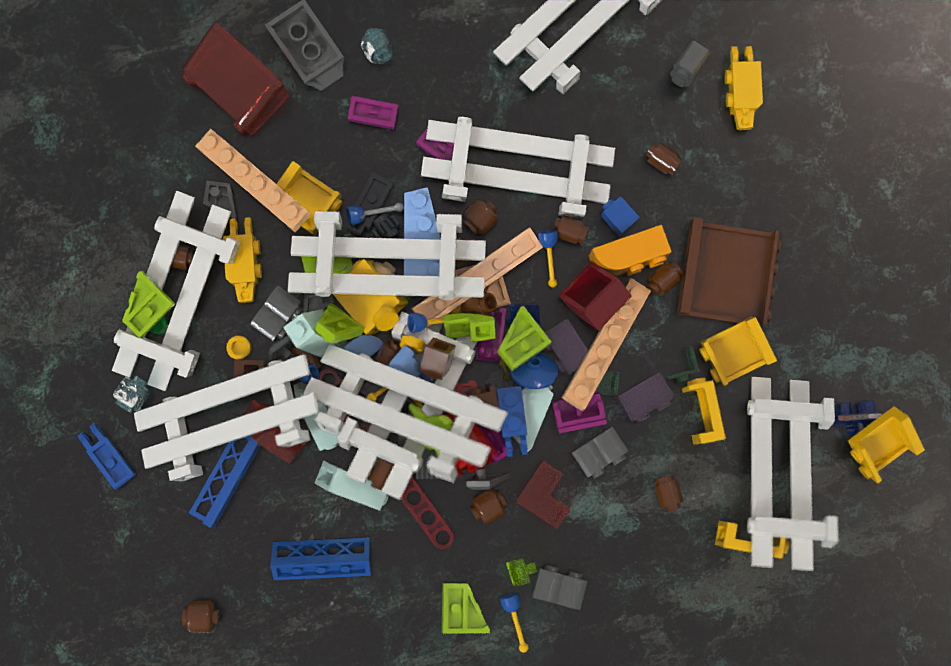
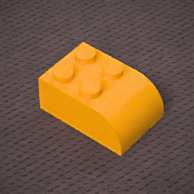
M659 225L593 248L589 254V259L614 276L625 273L628 276L640 273L641 269L649 265L651 269L664 264L663 262L667 260L671 249L663 227Z

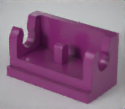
M499 308L498 312L486 315L494 317L495 339L478 341L476 360L500 362V355L497 352L503 341L506 308Z
M599 392L593 394L583 411L564 399L552 401L556 427L559 433L607 424L603 401Z

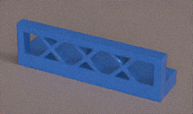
M251 435L243 437L249 441L244 450L237 453L235 447L236 440L228 442L189 514L202 520V523L210 528L217 525L263 443ZM231 449L233 450V455H229ZM234 457L236 461L231 473L225 474L223 463L226 459ZM220 471L221 476L216 477L218 472ZM223 479L224 485L219 494L213 496L211 489L213 481ZM208 492L210 497L204 498ZM211 500L212 506L206 516L197 511L202 502Z
M370 538L273 542L271 555L273 579L292 580L371 576ZM357 546H364V553L354 554L350 550ZM337 547L340 550L335 555L326 553L330 548ZM306 549H314L316 551L311 556H304L302 554ZM278 550H289L292 552L287 557H278Z

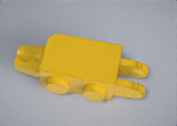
M746 46L744 51L745 62H739L737 47H731V65L725 71V84H729V93L726 94V107H730V114H734L737 130H750L753 127L754 113L763 103L761 61H753L752 46Z
M251 217L245 218L244 235H238V222L236 219H230V236H223L225 241L227 238H235L241 241L233 264L225 263L226 279L235 286L239 303L254 302L255 285H259L258 278H262L261 264H257V255L260 254V242L253 236Z

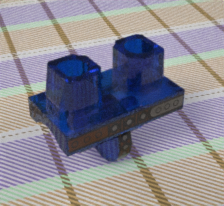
M873 400L860 401L858 403L860 413L853 414L851 402H840L836 405V417L833 427L853 425V427H846V434H854L855 436L867 427L863 425L871 424L882 416V413L876 412Z

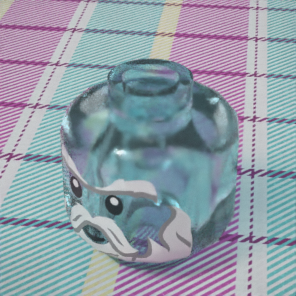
M370 28L364 33L360 41L361 48L370 62L383 64L393 56L395 45L385 29Z
M137 376L133 379L129 377L124 378L113 393L116 399L114 403L130 413L132 410L139 411L150 395L149 390L145 388L148 383Z

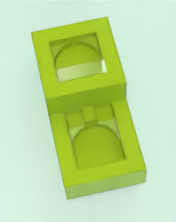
M463 313L443 315L445 336L448 338L470 336L471 342L495 339L494 317Z

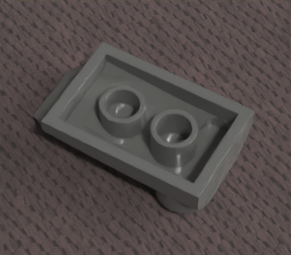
M301 0L265 24L273 40L278 44L305 85L323 91L344 76V56L305 0Z

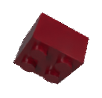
M592 261L558 295L574 314L598 331L632 297L617 277Z

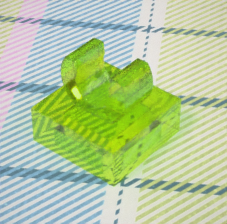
M524 559L506 562L513 586L530 583L528 575L537 572L535 562L525 564Z

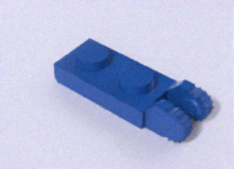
M521 386L497 389L499 409L507 412L501 427L502 436L505 438L507 457L513 456V445L511 444L510 437L520 436V451L522 455H527V428Z
M93 423L90 428L92 433L98 438V443L93 445L89 437L83 432L77 436L87 449V454L111 486L117 490L136 476V474L111 440L105 436L101 428L96 423Z

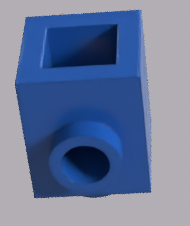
M621 196L616 201L613 198L610 199L602 207L604 211L601 217L619 237L640 218Z

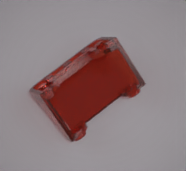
M217 22L208 29L181 69L183 73L181 78L191 87L194 84L200 87L233 118L234 122L232 125L242 134L246 131L252 136L289 97L284 84Z

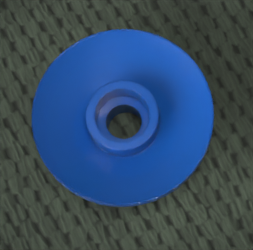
M540 352L515 370L511 371L509 368L512 379L520 386L528 389L549 387L555 382L558 374L555 362L549 356Z

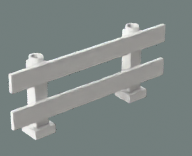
M547 0L523 24H517L512 29L511 35L493 53L507 66L525 49L536 62L520 76V80L534 91L551 75L556 80V89L564 94L580 78V70L575 65L568 68L564 62L629 0H601L550 49L537 37L576 0ZM638 0L641 2L639 10L646 16L662 0Z
M458 117L457 124L433 120L428 122L427 140L454 143L452 161L423 157L421 176L449 180V184H444L443 199L465 202L468 188L463 187V183L564 197L566 202H562L560 205L558 216L566 215L582 219L586 213V205H581L582 200L604 204L608 202L610 185L584 181L586 164L613 167L615 148L589 144V137L586 135H575L574 142L499 131L473 127L472 119L468 117ZM474 146L571 161L569 178L466 163L468 147Z
M179 191L175 193L167 218L159 216L155 223L154 229L160 232L161 235L146 274L162 290L180 240L197 246L164 340L160 344L145 338L146 334L143 338H139L129 327H127L126 331L119 329L114 338V343L120 346L112 371L131 377L139 354L155 359L156 362L148 385L166 391L174 368H178L177 374L185 378L193 375L200 353L194 350L183 353L181 352L182 346L216 254L220 255L219 261L233 264L241 243L240 240L235 238H227L226 241L222 239L231 211L216 205L211 207L203 232L186 226L195 197Z
M315 211L314 217L316 227L319 229V237L292 236L291 256L317 257L316 273H289L288 293H316V295L323 297L330 296V294L439 296L443 300H450L454 297L484 298V277H455L456 260L485 261L486 241L456 240L457 233H462L461 215L437 214V231L441 232V240L336 237V230H342L340 213ZM334 257L440 260L439 276L333 274Z
M402 312L397 325L392 330L393 340L400 343L402 336H413L423 340L426 346L434 337L456 345L450 371L443 380L437 379L435 385L454 391L466 364H471L475 356L474 348L477 341L471 342L470 336L459 337L453 340L439 334L444 323L432 324L421 332L411 333L407 325L409 314ZM424 350L420 354H413V356L422 361ZM389 389L381 405L401 412L408 396ZM427 403L422 408V411L427 416L434 414L442 415L444 411ZM347 418L337 441L342 448L349 450L352 445L359 448L346 476L365 484L377 458L380 457L395 464L382 492L400 500L414 471L418 472L422 465L423 458L421 456L426 447L420 442L407 438L403 448L386 441L391 432L390 430L371 424L368 432L360 430L357 421Z
M329 344L321 362L347 372L340 388L311 378L303 393V396L315 393L317 402L330 406L326 414L319 412L315 421L320 429L339 436L344 426L343 422L347 414H350L440 450L438 458L431 456L427 467L431 474L452 483L457 476L455 464L458 458L483 467L491 450L490 447L468 439L475 422L500 431L507 416V412L484 404L481 399L475 396L466 397L375 362L366 354L360 353L357 355ZM368 380L458 415L449 432L360 397L358 393L364 381Z
M306 355L286 361H273L268 363L266 368L178 398H165L161 404L135 412L134 417L137 431L140 432L165 423L168 441L141 450L145 469L173 461L174 469L168 471L170 481H185L203 475L202 466L194 465L192 454L279 425L281 434L275 436L277 446L290 447L309 441L308 430H301L299 419L319 413L315 393L294 399L290 385L291 380L310 374ZM271 388L274 406L190 434L187 433L185 416Z
M751 377V400L748 401L747 414L751 415V518L748 519L747 525L748 533H751V566L772 567V537L791 538L792 569L812 571L813 540H820L821 547L832 548L838 542L837 517L827 516L822 522L812 521L810 422H818L819 429H829L835 422L834 398H824L820 404L810 403L809 381L790 380L789 401L771 400V378ZM771 419L790 420L791 519L772 518Z

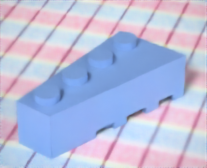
M428 187L404 193V239L441 240L440 234L437 231L436 218ZM404 259V275L439 276L440 260Z

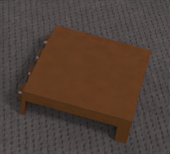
M693 218L689 227L677 315L735 324L752 316L756 317L761 328L766 326L772 317V308H769L770 299H773L775 294V285H772L773 275H777L779 266L778 261H775L776 252H780L782 239L779 238V231L776 230L773 233L705 223L703 219Z

